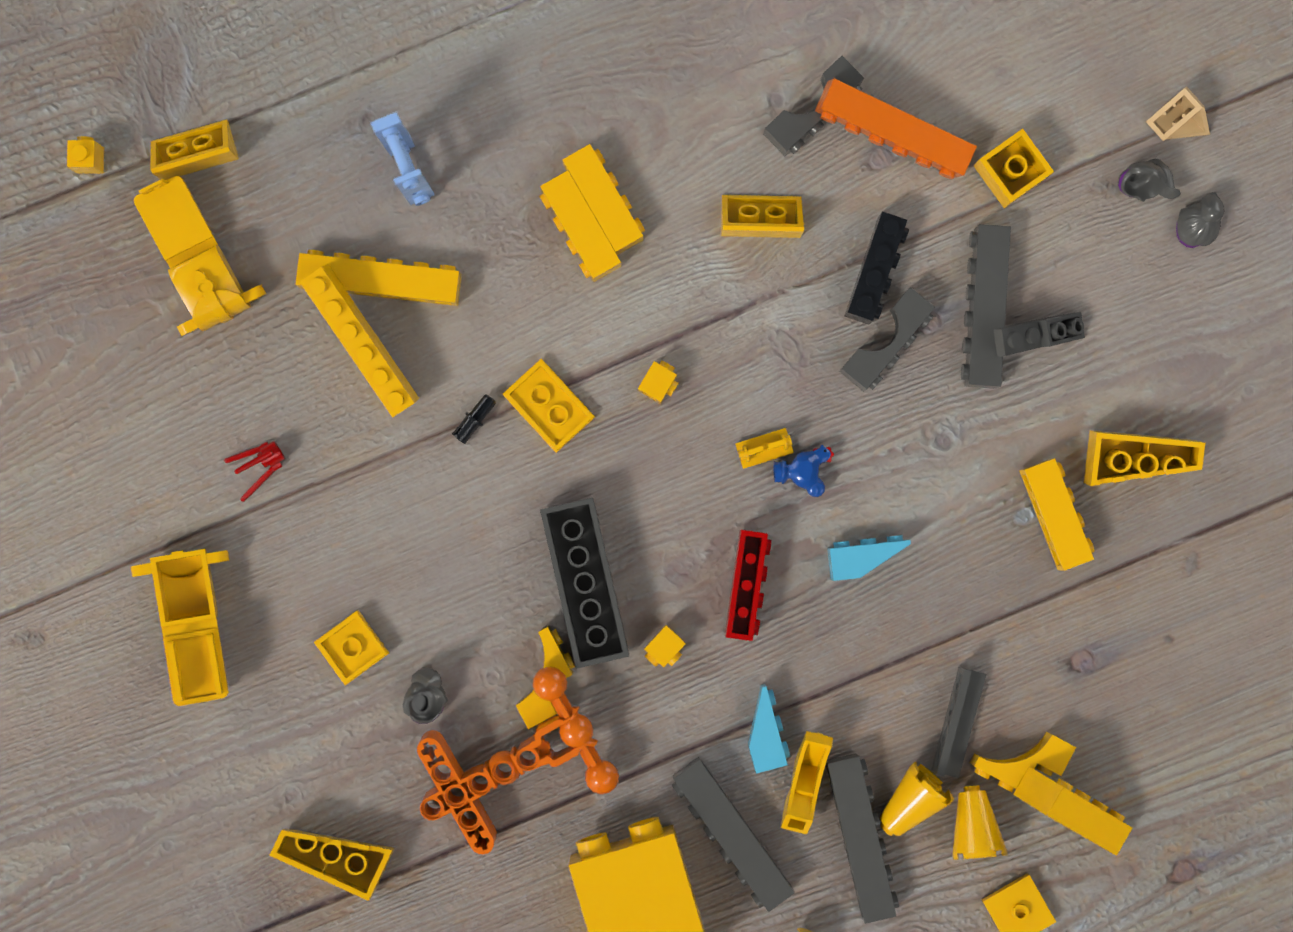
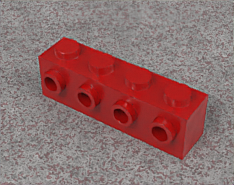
M739 530L724 634L727 638L753 641V636H758L760 619H756L757 608L762 609L764 593L760 592L761 582H766L768 566H764L765 555H770L772 542L771 539H767L768 533Z

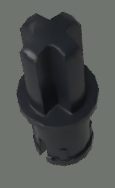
M485 394L470 413H465L467 416L455 431L452 432V435L463 444H466L479 426H483L482 421L495 406V400Z

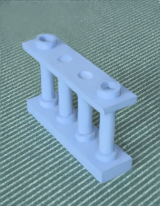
M397 112L370 122L374 133L389 155H394L402 176L393 180L410 205L415 203L416 206L429 202L430 197L435 194L421 170H415L409 155L410 149L415 147Z

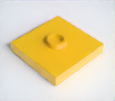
M359 610L355 611L314 642L344 685L349 684L390 653Z
M1028 873L981 899L999 932H1040L1056 923Z

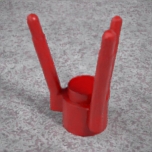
M275 441L271 443L265 442L258 447L238 453L224 460L225 463H230L258 453V457L235 469V474H239L259 462L265 468L270 465V468L240 498L242 502L251 496L274 471L282 467L280 462L285 457Z

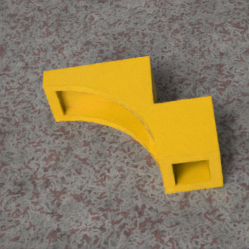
M547 626L540 630L538 633L544 648L543 668L555 667L560 669L566 678L574 674L572 668L576 666L569 652L563 653L560 647L563 641L557 629L551 630L550 626ZM534 690L516 704L528 729L557 714L551 701L541 699Z
M806 731L795 758L791 787L784 803L781 828L803 834L808 833L813 822L819 787L826 761L832 748L833 737L825 736L818 732Z
M1046 732L1038 744L1020 756L996 760L981 757L974 753L969 763L976 767L974 772L986 779L993 776L1000 780L999 786L1013 792L1014 788L1017 789L1029 766L1035 769L1037 763L1039 765L1036 769L1049 776H1052L1053 772L1062 776L1076 747Z

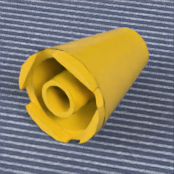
M914 761L880 816L882 822L880 826L890 836L893 834L901 836L949 806L954 801L953 795L949 789L946 792L942 790L941 785L943 782L932 771L922 764L917 767V762Z
M979 785L963 787L964 792L958 794L952 852L953 860H959V854H963L964 859L997 857L996 851H1001L1002 856H1007V848L986 790H980Z

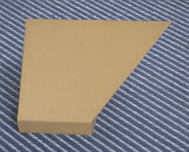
M1187 86L1146 121L1163 141L1210 135L1205 106Z

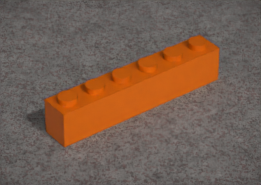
M835 78L827 81L815 109L816 112L821 114V119L835 124L837 121L845 125L844 129L852 134H865L869 136L868 141L878 146L886 144L892 147V152L899 156L907 157L909 155L916 158L915 163L925 168L935 167L940 170V175L948 179L965 175L977 148L976 145Z

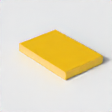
M542 358L502 394L556 453L595 418Z

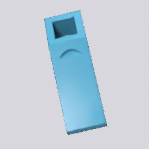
M903 535L888 536L886 537L887 542L876 543V538L861 539L860 545L850 546L849 541L834 542V548H827L830 578L832 581L861 578L911 544V541L903 540Z
M765 684L760 686L748 741L756 774L787 766L786 758L791 757L787 742H781L779 732L784 731L780 716H774L772 706L776 705L773 690H767Z

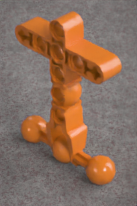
M542 668L533 678L535 693L541 699L551 701L558 715L538 724L535 734L520 743L518 748L514 746L511 748V751H499L490 760L485 761L484 764L476 765L463 772L440 732L435 730L427 731L423 734L417 746L418 756L436 787L426 792L420 804L421 815L427 820L434 821L451 813L471 849L478 854L484 855L489 853L493 849L497 837L496 828L479 800L480 797L490 791L491 787L496 789L499 784H511L520 775H523L525 771H531L540 766L549 764L551 767H558L579 753L587 766L585 772L586 784L594 793L601 795L610 793L619 782L617 768L611 762L601 760L594 747L598 740L592 738L593 726L591 721L586 716L578 714L579 706L572 707L565 695L567 679L558 668ZM559 727L560 738L569 747L554 752L550 748V743L544 739V735ZM427 742L429 743V745L435 744V745H436L435 750H434V748H433L432 746L427 747V746H426ZM531 751L534 753L535 758L527 760L521 753ZM506 763L512 770L503 772L498 768V765ZM446 765L450 768L451 772L442 773L438 766ZM484 776L488 782L486 784H479L475 781L474 777ZM459 788L463 791L464 795L455 796L451 789ZM435 800L439 803L440 807L432 808L428 805V801ZM472 811L476 814L477 818L468 819L464 812Z

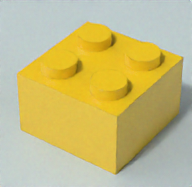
M1023 128L974 164V168L1004 209L1054 173L1051 166Z

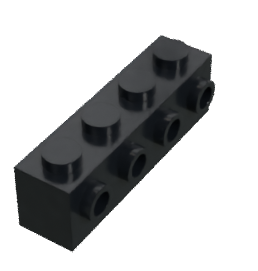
M883 211L878 216L844 317L868 325L873 322L874 318L879 319L884 305L880 303L882 294L888 293L892 279L888 278L891 268L896 269L901 254L897 253L899 244L905 243L909 233V229L905 228L907 219Z

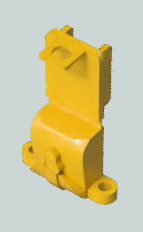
M174 176L168 180L160 179L139 190L140 194L135 196L134 204L164 260L170 267L168 269L169 276L193 317L177 326L181 336L197 329L206 331L219 323H226L234 319L233 316L251 308L250 302L266 294L262 284L246 292L242 290L182 177Z
M206 549L188 552L182 550L171 552L170 555L150 558V563L131 566L132 577L153 575L172 698L177 706L222 699L229 693L217 624V603L210 564L230 561L228 550L208 553Z

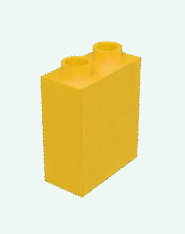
M651 817L630 824L628 830L631 837L610 843L607 833L603 832L587 836L576 842L579 853L570 856L568 866L588 932H705L673 824L662 827L659 817Z

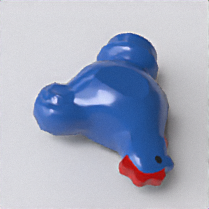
M821 445L820 448H814L813 451L800 452L790 464H787L784 459L774 461V482L785 484L788 479H791L795 485L806 489L812 497L822 496L825 492V485L818 476L819 465L832 461L834 453L831 451V447L825 448Z

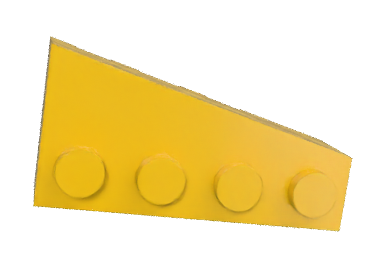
M1090 430L1084 483L1089 486H1096L1104 483H1116L1131 479H1143L1158 475L1202 470L1205 442Z
M1029 766L1013 795L1117 856L1133 829L1123 822L1125 816L1113 809H1110L1109 813H1107L1108 806L1096 799L1089 802L1091 796L1077 788L1075 792H1072L1074 786L1061 778L1055 782Z
M285 828L281 830L269 856L369 901L395 848Z

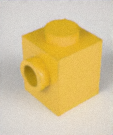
M79 136L77 140H68L67 167L76 173L104 174V147L94 141V138Z
M661 360L660 363L654 361L639 385L638 391L661 404L666 394L671 397L679 384L675 381L677 374L673 372L675 368L665 361Z
M665 624L644 647V650L647 652L645 657L655 667L658 664L662 667H665L667 664L672 666L682 656L679 651L686 643Z

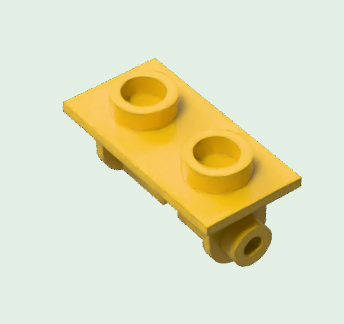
M786 428L735 443L743 469L794 453L792 440Z

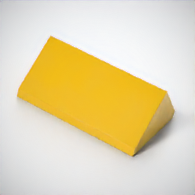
M228 120L151 141L150 170L159 179L168 180L174 176H183L239 159Z
M722 195L721 236L801 238L804 232L801 196Z

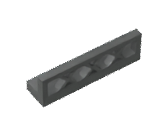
M958 667L931 769L937 775H948L955 778L960 776L986 678L984 673Z

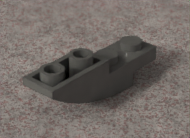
M1075 312L1046 317L995 329L994 337L997 357L1085 338L1082 313Z

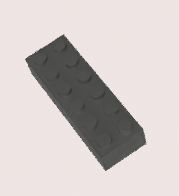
M594 498L540 509L576 669L629 657L630 654Z

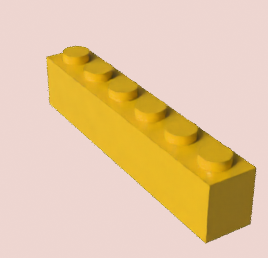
M308 250L307 254L299 253L295 285L302 289L304 288L300 284L301 280L328 264L348 294L458 306L462 274L459 271H455V266L440 265L439 269L429 268V264L424 262H413V266L403 265V261L398 259H387V263L376 262L377 258L371 256H360V260L350 259V255L345 253H334V257L323 256L324 252L318 250Z
M328 264L322 266L301 280L300 284L392 418L413 405L419 399L418 395Z

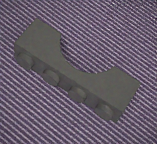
M842 55L822 74L820 79L823 90L827 81L835 78L861 91L860 85L864 77ZM783 110L765 127L763 135L784 156L790 152L794 155L805 144L802 140L809 134L814 136L824 126L822 123L823 119L820 118L821 114L815 110L806 114H794Z
M911 287L907 289L890 310L895 322V333L890 344L878 351L858 349L839 372L863 392L868 388L873 390L883 379L879 374L884 368L887 367L890 370L900 358L897 355L902 347L907 349L917 338L914 332L918 327L921 326L924 329L934 316L930 313L935 307Z

